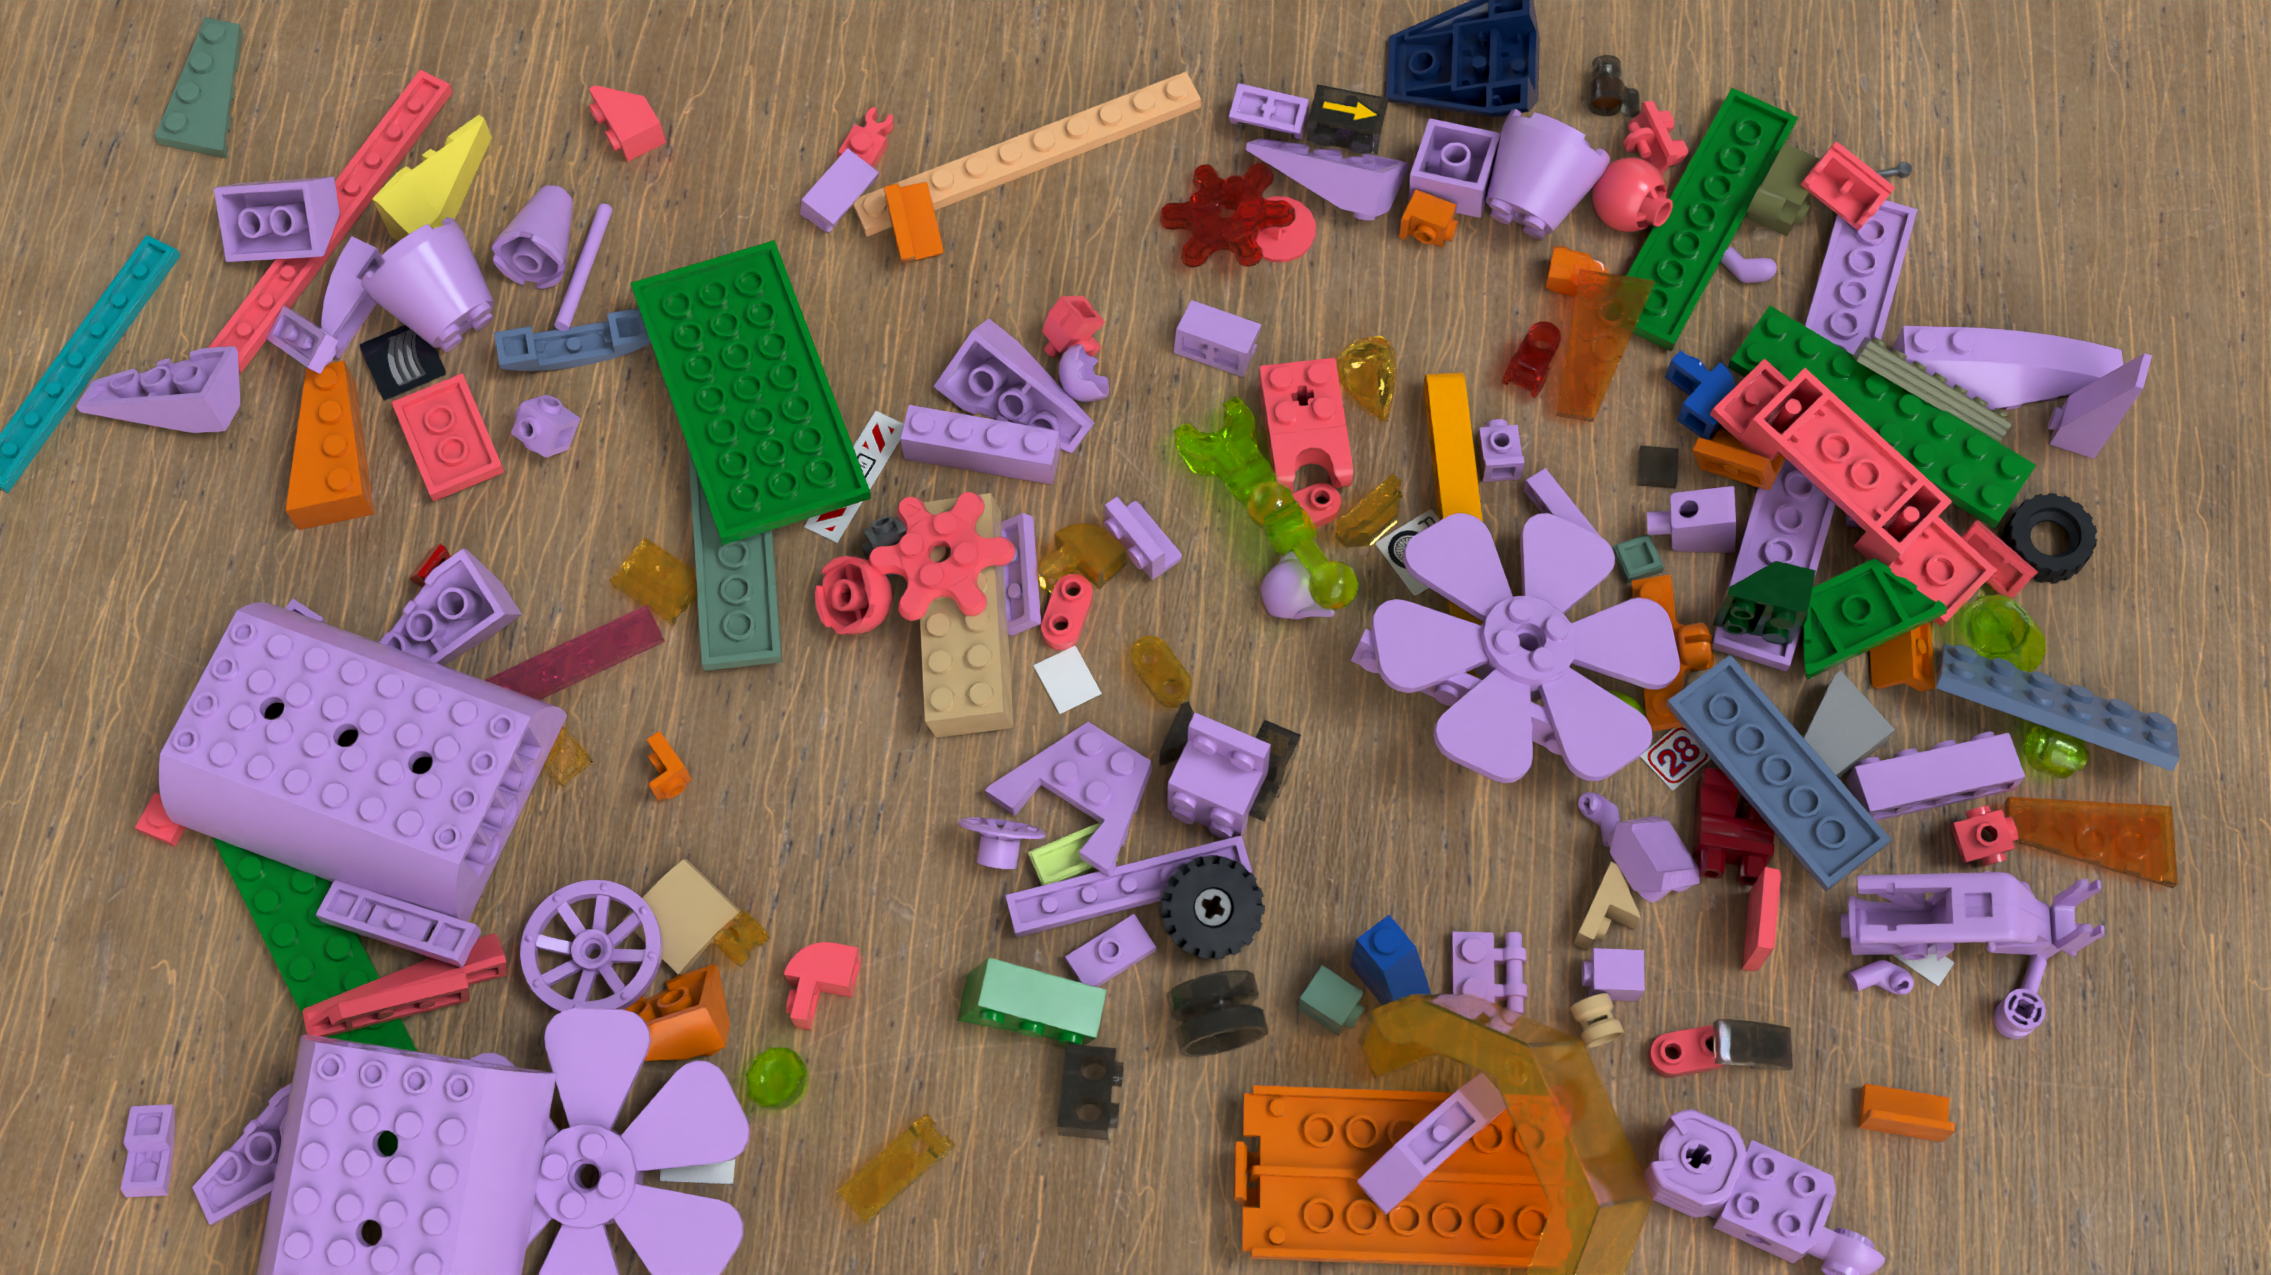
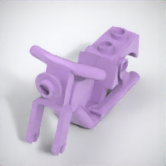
M2006 872L1857 875L1858 894H1878L1879 897L1886 898L1892 902L1865 901L1855 896H1849V913H1841L1842 938H1850L1852 955L1902 954L1904 959L1922 960L1926 959L1928 954H1937V961L1954 951V943L1986 942V949L1991 953L2029 955L2030 961L2020 989L2032 990L2036 994L2048 958L2061 950L2071 957H2076L2077 951L2105 936L2103 925L2092 928L2091 924H2075V907L2092 895L2101 892L2100 880H2095L2088 884V879L2075 881L2073 885L2053 898L2050 908L2047 903L2035 898L2028 883L2019 881L2016 877ZM1925 893H1934L1925 901Z

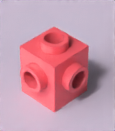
M1989 805L1966 811L1967 819L1950 825L1962 864L1981 859L1982 866L1984 867L2007 860L2005 852L2015 849L2013 841L2018 840V833L2012 817L2005 818L2002 809L1991 812ZM1981 830H1987L1991 834L1990 842L1982 839Z

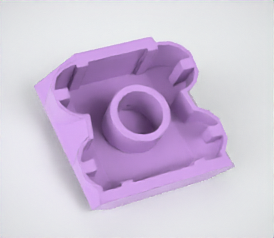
M1658 816L1616 822L1615 830L1608 836L1610 854L1632 889L1637 891L1642 898L1654 903L1661 900L1672 890L1680 893L1692 885L1700 884L1699 867L1668 820Z

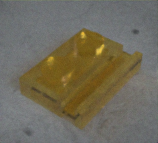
M645 537L621 565L622 569L616 576L613 575L610 579L612 586L673 626L677 623L676 619L682 612L685 613L697 598L696 570Z

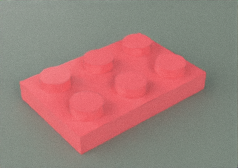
M463 373L391 402L433 502L505 473Z

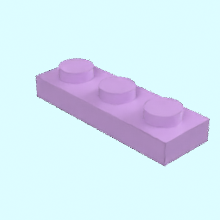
M284 305L266 337L267 340L307 368L320 374L324 367L333 360L336 353V345L339 341L296 311Z
M1025 513L1001 522L1002 537L1009 539L1015 548L1014 558L1007 565H1004L1008 634L1012 636L1041 624L1034 519Z

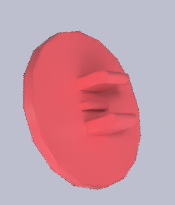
M1272 196L1260 200L1249 209L1243 222V237L1248 248L1258 257L1270 262H1289L1300 258L1310 249L1316 236V222L1311 211L1300 201L1290 197Z

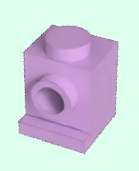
M1503 419L1487 422L1485 427L1479 428L1476 440L1482 482L1520 479L1525 462L1521 451L1518 425H1508V422Z

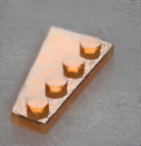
M1580 269L1556 416L1594 422L1653 288L1654 280Z
M2008 797L2004 802L2005 818L2012 817L2018 833V840L2013 841L2015 843L2169 888H2174L2178 884L2172 806Z

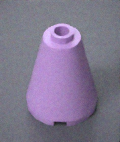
M559 186L541 187L495 239L492 245V250H494L493 262L505 276L514 282L524 285L527 280L537 283L536 288L544 289L553 287L562 280L566 269L573 212V199L566 190Z

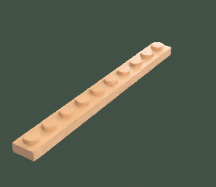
M1186 71L897 183H899V187L927 182L934 210H937L1201 108V98ZM884 188L859 197L852 205L866 237L892 227Z

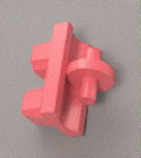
M1645 101L1641 105V112L1629 121L1627 128L1630 134L1624 139L1623 145L1629 153L1639 152L1641 158L1655 166L1663 175L1669 166L1680 164L1688 154V148L1684 140H1672L1669 135L1674 128V119L1670 111H1658L1654 101Z

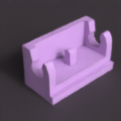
M1238 83L1229 120L1231 124L1239 125V122L1294 134V138L1302 140L1304 123H1307L1309 116V99Z
M847 148L802 198L800 215L810 220L826 233H829L862 193L879 177V172Z
M1191 300L1176 329L1173 353L1244 377L1257 348L1255 342L1261 331L1262 324Z

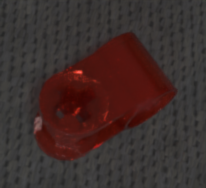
M1542 321L1530 327L1521 346L1513 355L1504 373L1502 384H1514L1531 392V397L1538 398L1557 357L1561 341V333L1557 326L1550 322ZM1538 341H1543L1549 344L1550 347L1543 349L1539 348L1534 343Z

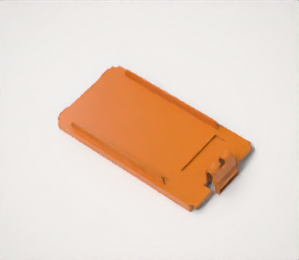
M1253 1085L1252 1093L1243 1094V1137H1260V1146L1257 1152H1247V1145H1244V1142L1236 1141L1234 1144V1200L1243 1207L1242 1252H1250V1259L1558 1270L1561 1267V1261H1567V1253L1571 1252V1230H1566L1563 1138L1568 1136L1567 1116L1563 1115L1562 1107H1554L1556 1105L1555 1096L1503 1095L1511 1105L1481 1132H1477L1422 1180L1414 1191L1385 1215L1357 1184V1181L1398 1141L1453 1093ZM1247 1172H1249L1248 1182L1257 1183V1187L1246 1188Z

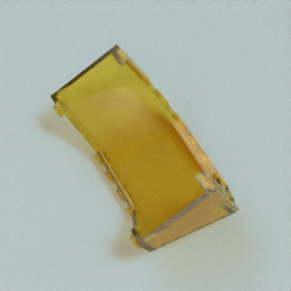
M1411 994L1372 1009L1358 1042L1374 1080L1438 1054L1494 1078L1551 1208L1526 1275H1625L1654 1197L1583 1040L1474 994Z

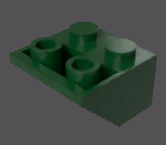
M1779 561L1769 564L1728 588L1716 613L1713 625L1722 627L1724 631L1735 635L1748 633L1760 636L1769 643L1791 644L1808 614L1816 570Z

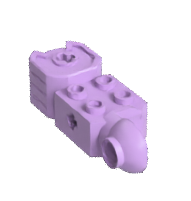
M1694 1109L1683 1110L1669 1116L1661 1130L1664 1137L1642 1176L1645 1188L1653 1200L1693 1218L1704 1216L1714 1218L1716 1221L1713 1228L1793 1264L1806 1254H1810L1824 1261L1821 1271L1826 1275H1871L1884 1265L1885 1258L1881 1253L1873 1249L1874 1243L1870 1239L1848 1229L1836 1228L1832 1231L1824 1227L1836 1194L1832 1175L1754 1140H1751L1745 1148L1744 1142L1735 1127ZM1691 1160L1699 1164L1698 1169L1689 1165Z

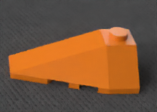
M716 963L678 975L665 982L668 989L648 999H645L644 995H642L635 1003L624 1009L634 1012L644 1019L650 1029L651 1044L644 1061L687 1060L700 1055L711 1056L726 1047L730 1020L720 972Z

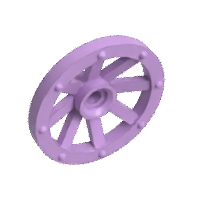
M605 880L576 882L557 890L547 897L528 920L520 947L522 970L529 986L544 1004L558 1013L572 1008L621 1010L628 1008L651 986L658 973L663 953L660 926L647 903L631 889ZM596 898L593 928L586 930L569 905L583 899ZM611 899L627 906L633 913L611 933L606 935ZM558 912L576 938L573 942L542 935L547 924ZM641 924L643 925L646 937V950L615 949ZM538 949L572 956L573 959L541 974L538 965ZM596 949L601 950V954L597 958H589L592 951ZM613 963L642 964L636 976L626 987L611 967ZM583 971L573 1000L563 997L550 988V986L577 972ZM602 974L615 994L601 1000L588 1001L596 975Z

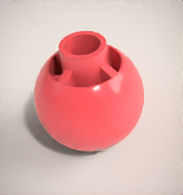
M1629 157L1611 162L1601 178L1592 187V203L1596 214L1602 222L1617 231L1636 232L1647 228L1651 224L1659 227L1668 219L1672 211L1673 202L1666 197L1667 188L1663 176L1655 166L1643 159Z

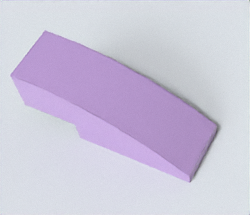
M352 236L340 254L330 276L322 311L321 329L339 340L334 356L336 360L341 357L377 304L362 287L361 281L365 273L372 271L375 274L379 269V264L383 261L376 247Z

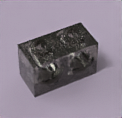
M1066 1044L1057 1122L1058 1135L1109 1140L1110 1128H1118L1120 1103L1113 1102L1114 1087H1122L1124 1062L1117 1061L1116 1048ZM1089 1064H1099L1105 1069V1074L1098 1080H1089L1083 1076L1082 1072ZM1088 1104L1095 1105L1101 1110L1100 1116L1091 1122L1083 1121L1077 1115L1080 1108Z

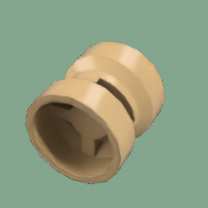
M1608 993L1588 997L1570 1008L1574 1020L1581 1024L1583 1029L1581 1038L1586 1048L1609 1043L1625 1033L1620 1021L1613 1017L1611 1012L1613 1003Z

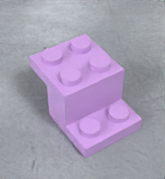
M1194 713L1188 726V742L1168 781L1167 810L1172 811V815L1184 823L1193 824L1195 821L1209 827L1208 830L1221 839L1225 840L1241 835L1243 837L1247 829L1248 814L1268 773L1271 744L1203 715Z

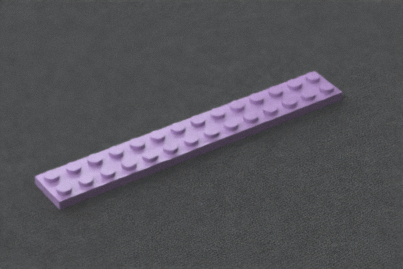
M1885 200L1872 217L1870 216L1859 231L1839 215H1836L1804 326L1854 355L1864 337L1871 340L1874 336L1880 340L1882 339L1918 209ZM1787 459L1769 491L1758 487L1756 489L1728 588L1775 561L1813 569L1817 572L1835 503ZM1717 626L1713 637L1712 649L1787 672L1791 665L1801 626L1791 644L1769 643L1760 636L1748 633L1735 635Z

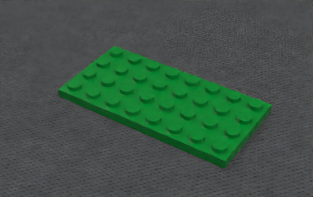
M775 240L630 283L722 546L871 499L870 489Z

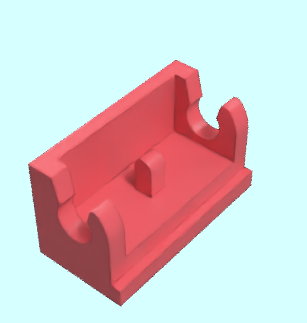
M1837 141L1823 154L1800 184L1858 231L1870 216L1872 217L1895 189L1892 184Z

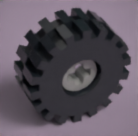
M1196 856L1190 858L1191 860L1185 863L1182 862L1176 867L1172 875H1168L1165 880V887L1163 891L1161 890L1159 896L1161 900L1159 916L1162 918L1164 924L1162 926L1165 932L1177 946L1199 958L1223 959L1224 956L1235 955L1241 952L1240 949L1251 944L1254 940L1252 937L1256 931H1260L1263 924L1260 921L1262 914H1265V905L1262 904V897L1264 895L1262 889L1256 883L1257 879L1244 865L1223 856ZM1216 895L1220 898L1218 905L1223 908L1220 915L1213 913L1210 919L1204 916L1206 909L1201 906L1204 899L1212 900Z

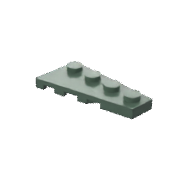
M205 17L154 136L159 145L227 159L229 148L226 144L227 134L231 132L232 124L230 116L231 103L235 101L236 93L234 85L235 72H238L243 38V31L239 24Z

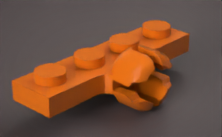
M1671 574L1632 580L1633 599H1650L1660 604L1668 613L1680 660V670L1671 684L1657 690L1643 688L1647 720L1652 732L1684 727L1668 709L1666 704L1669 699L1685 688V678L1689 673L1707 670L1713 666L1715 657L1711 651L1713 648L1712 635L1707 625L1703 622L1688 625L1678 623Z

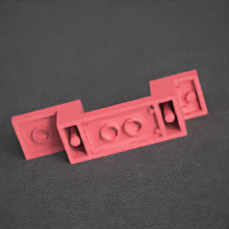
M1764 358L1712 409L1710 415L1751 453L1769 458L1770 462L1781 453L1866 532L1854 547L1868 560L1876 558L1891 568L1896 576L1904 577L1917 585V590L1933 601L1937 602L1939 600L1947 607L1946 614L1934 619L1941 627L1997 571L1995 567L1938 517L1950 505L1952 500L1806 368L1790 382Z

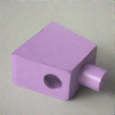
M1734 486L1671 494L1670 511L1647 512L1648 535L1671 534L1672 550L1735 553L1736 513Z

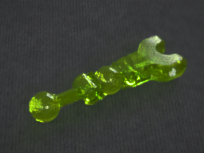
M1235 396L1222 403V406L1225 408V426L1220 431L1213 433L1200 432L1190 423H1184L1173 429L1176 448L1190 470L1199 475L1220 478L1234 497L1247 510L1252 522L1265 529L1266 537L1279 555L1284 556L1290 552L1294 553L1311 575L1308 581V591L1317 605L1323 609L1335 611L1347 607L1355 599L1358 591V579L1353 569L1344 562L1329 561L1313 541V539L1317 538L1318 534L1311 517L1300 507L1291 490L1281 482H1277L1276 474L1257 449L1255 417L1239 397Z

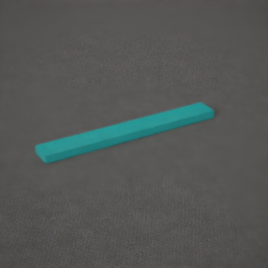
M148 235L143 238L0 433V490L6 493L10 492L181 255L176 248Z

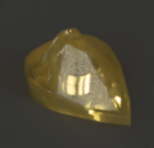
M1382 336L1358 339L1347 345L1336 359L1339 381L1344 389L1363 407L1387 422L1392 407L1397 375L1395 351L1390 342Z

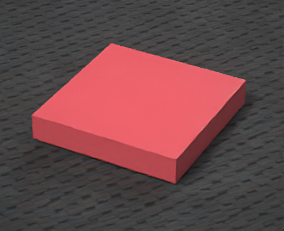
M1765 867L1749 891L1742 962L1743 970L1756 972L1774 949L1781 880L1780 869Z

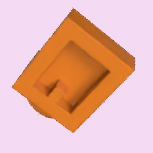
M658 731L646 740L653 751L647 757L659 773V776L650 781L648 786L659 802L665 798H674L682 793L687 783L692 781V778L663 734Z

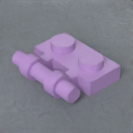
M1452 932V1015L1494 1016L1495 1000H1507V1015L1521 1016L1524 1014L1523 1000L1527 999V985L1523 984V964L1527 962L1526 949L1522 948V933H1506V948L1500 949L1494 948L1493 932ZM1494 964L1506 965V984H1495Z

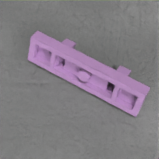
M334 880L316 913L318 919L323 923L462 968L481 933L476 924L338 880ZM434 927V930H433V932H432V934H431V936H430L428 942H425L426 939H427V937H428V935H429V933L431 932L432 928Z

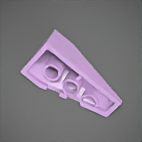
M1266 138L1248 142L1246 146L1248 152L1340 209L1354 212L1353 216L1362 220H1375L1377 216L1389 212L1409 167L1408 162L1364 153L1362 157L1342 158L1341 150L1331 148L1329 150L1316 149L1313 153H1310L1309 146L1305 144Z
M989 318L972 330L934 385L937 390L962 410L974 415L978 412L999 421L1057 430L1060 434V448L1070 453L1075 451L1095 424L1027 350Z
M235 346L202 348L190 352V359L174 364L169 358L157 362V367L140 374L137 370L130 369L93 380L79 400L76 408L82 413L190 433L226 431L241 405L238 351Z
M2143 353L2071 394L2062 408L2055 407L2048 424V429L2053 430L2049 445L2095 459L2143 390L2152 355Z
M463 548L430 572L424 581L426 584L415 599L408 602L403 609L404 614L379 643L437 664L445 665L496 634L520 617L522 613L502 582L467 549Z
M292 1083L278 1090L268 1101L270 1104L257 1119L249 1122L243 1129L244 1133L229 1150L224 1151L192 1187L209 1225H213L271 1195Z

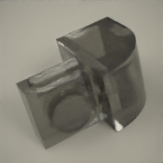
M1264 719L1255 738L1271 744L1268 773L1248 815L1265 822L1276 798H1279L1287 781L1299 748L1301 735Z

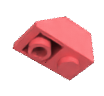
M597 85L589 88L593 103L588 106L598 125L604 122L608 129L604 133L614 152L620 149L627 162L666 143L661 123L644 96Z

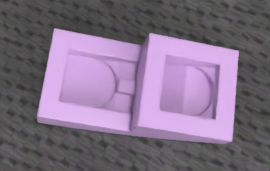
M173 1104L130 1107L123 1142L128 1151L121 1184V1191L125 1197L168 1195L175 1138V1108Z

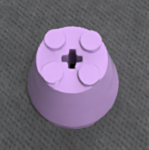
M1514 109L1509 112L1502 127L1486 202L1492 208L1489 215L1493 219L1509 225L1511 220L1525 226L1523 229L1524 233L1535 239L1543 240L1545 234L1553 233L1601 178L1610 162V157L1604 149L1598 148L1595 152L1590 148V144L1584 140L1585 135L1569 125L1534 112L1532 117L1520 116L1521 112Z
M447 217L442 221L443 226L431 228L429 224H426L401 239L381 255L383 261L379 264V269L375 274L369 271L365 273L361 281L362 287L375 302L434 348L441 347L444 352H449L463 341L461 335L472 327L478 331L487 326L494 319L490 312L495 304L463 230L451 217Z

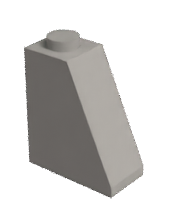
M1840 670L1834 675L1826 688L1803 738L1840 779L1851 771L1856 763L1868 758L1885 745L1895 729Z

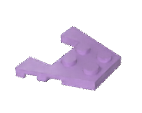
M1087 722L989 785L985 792L987 798L1013 815H1016L1040 786H1044L1100 822V827L1079 853L1082 860L1108 877H1111L1117 865L1116 859L1120 848L1124 846L1128 836L1127 830L1134 812H1137L1153 767L1149 759L1090 722Z

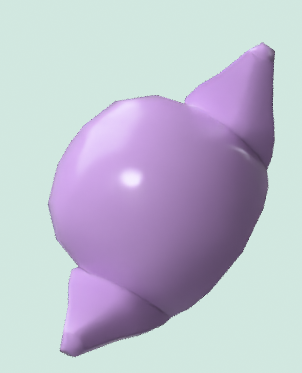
M1303 533L1297 534L1279 563L1262 580L1260 594L1264 606L1270 615L1278 618L1301 620L1306 617H1333L1335 615L1334 609L1323 606L1327 592L1324 575L1313 561L1305 559V536Z

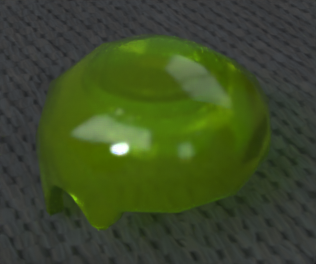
M771 1047L757 1055L751 1067L745 1073L749 1091L747 1093L748 1098L766 1110L785 1111L799 1104L806 1095L809 1086V1072L804 1058L787 1047Z

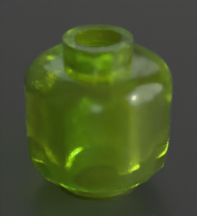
M2042 725L2033 727L2029 731L2023 745V752L2027 757L2030 767L2058 779L2069 778L2077 770L2083 769L2089 756L2085 740Z

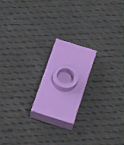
M1135 914L1065 956V961L1080 983L1099 987L1154 953L1156 946Z

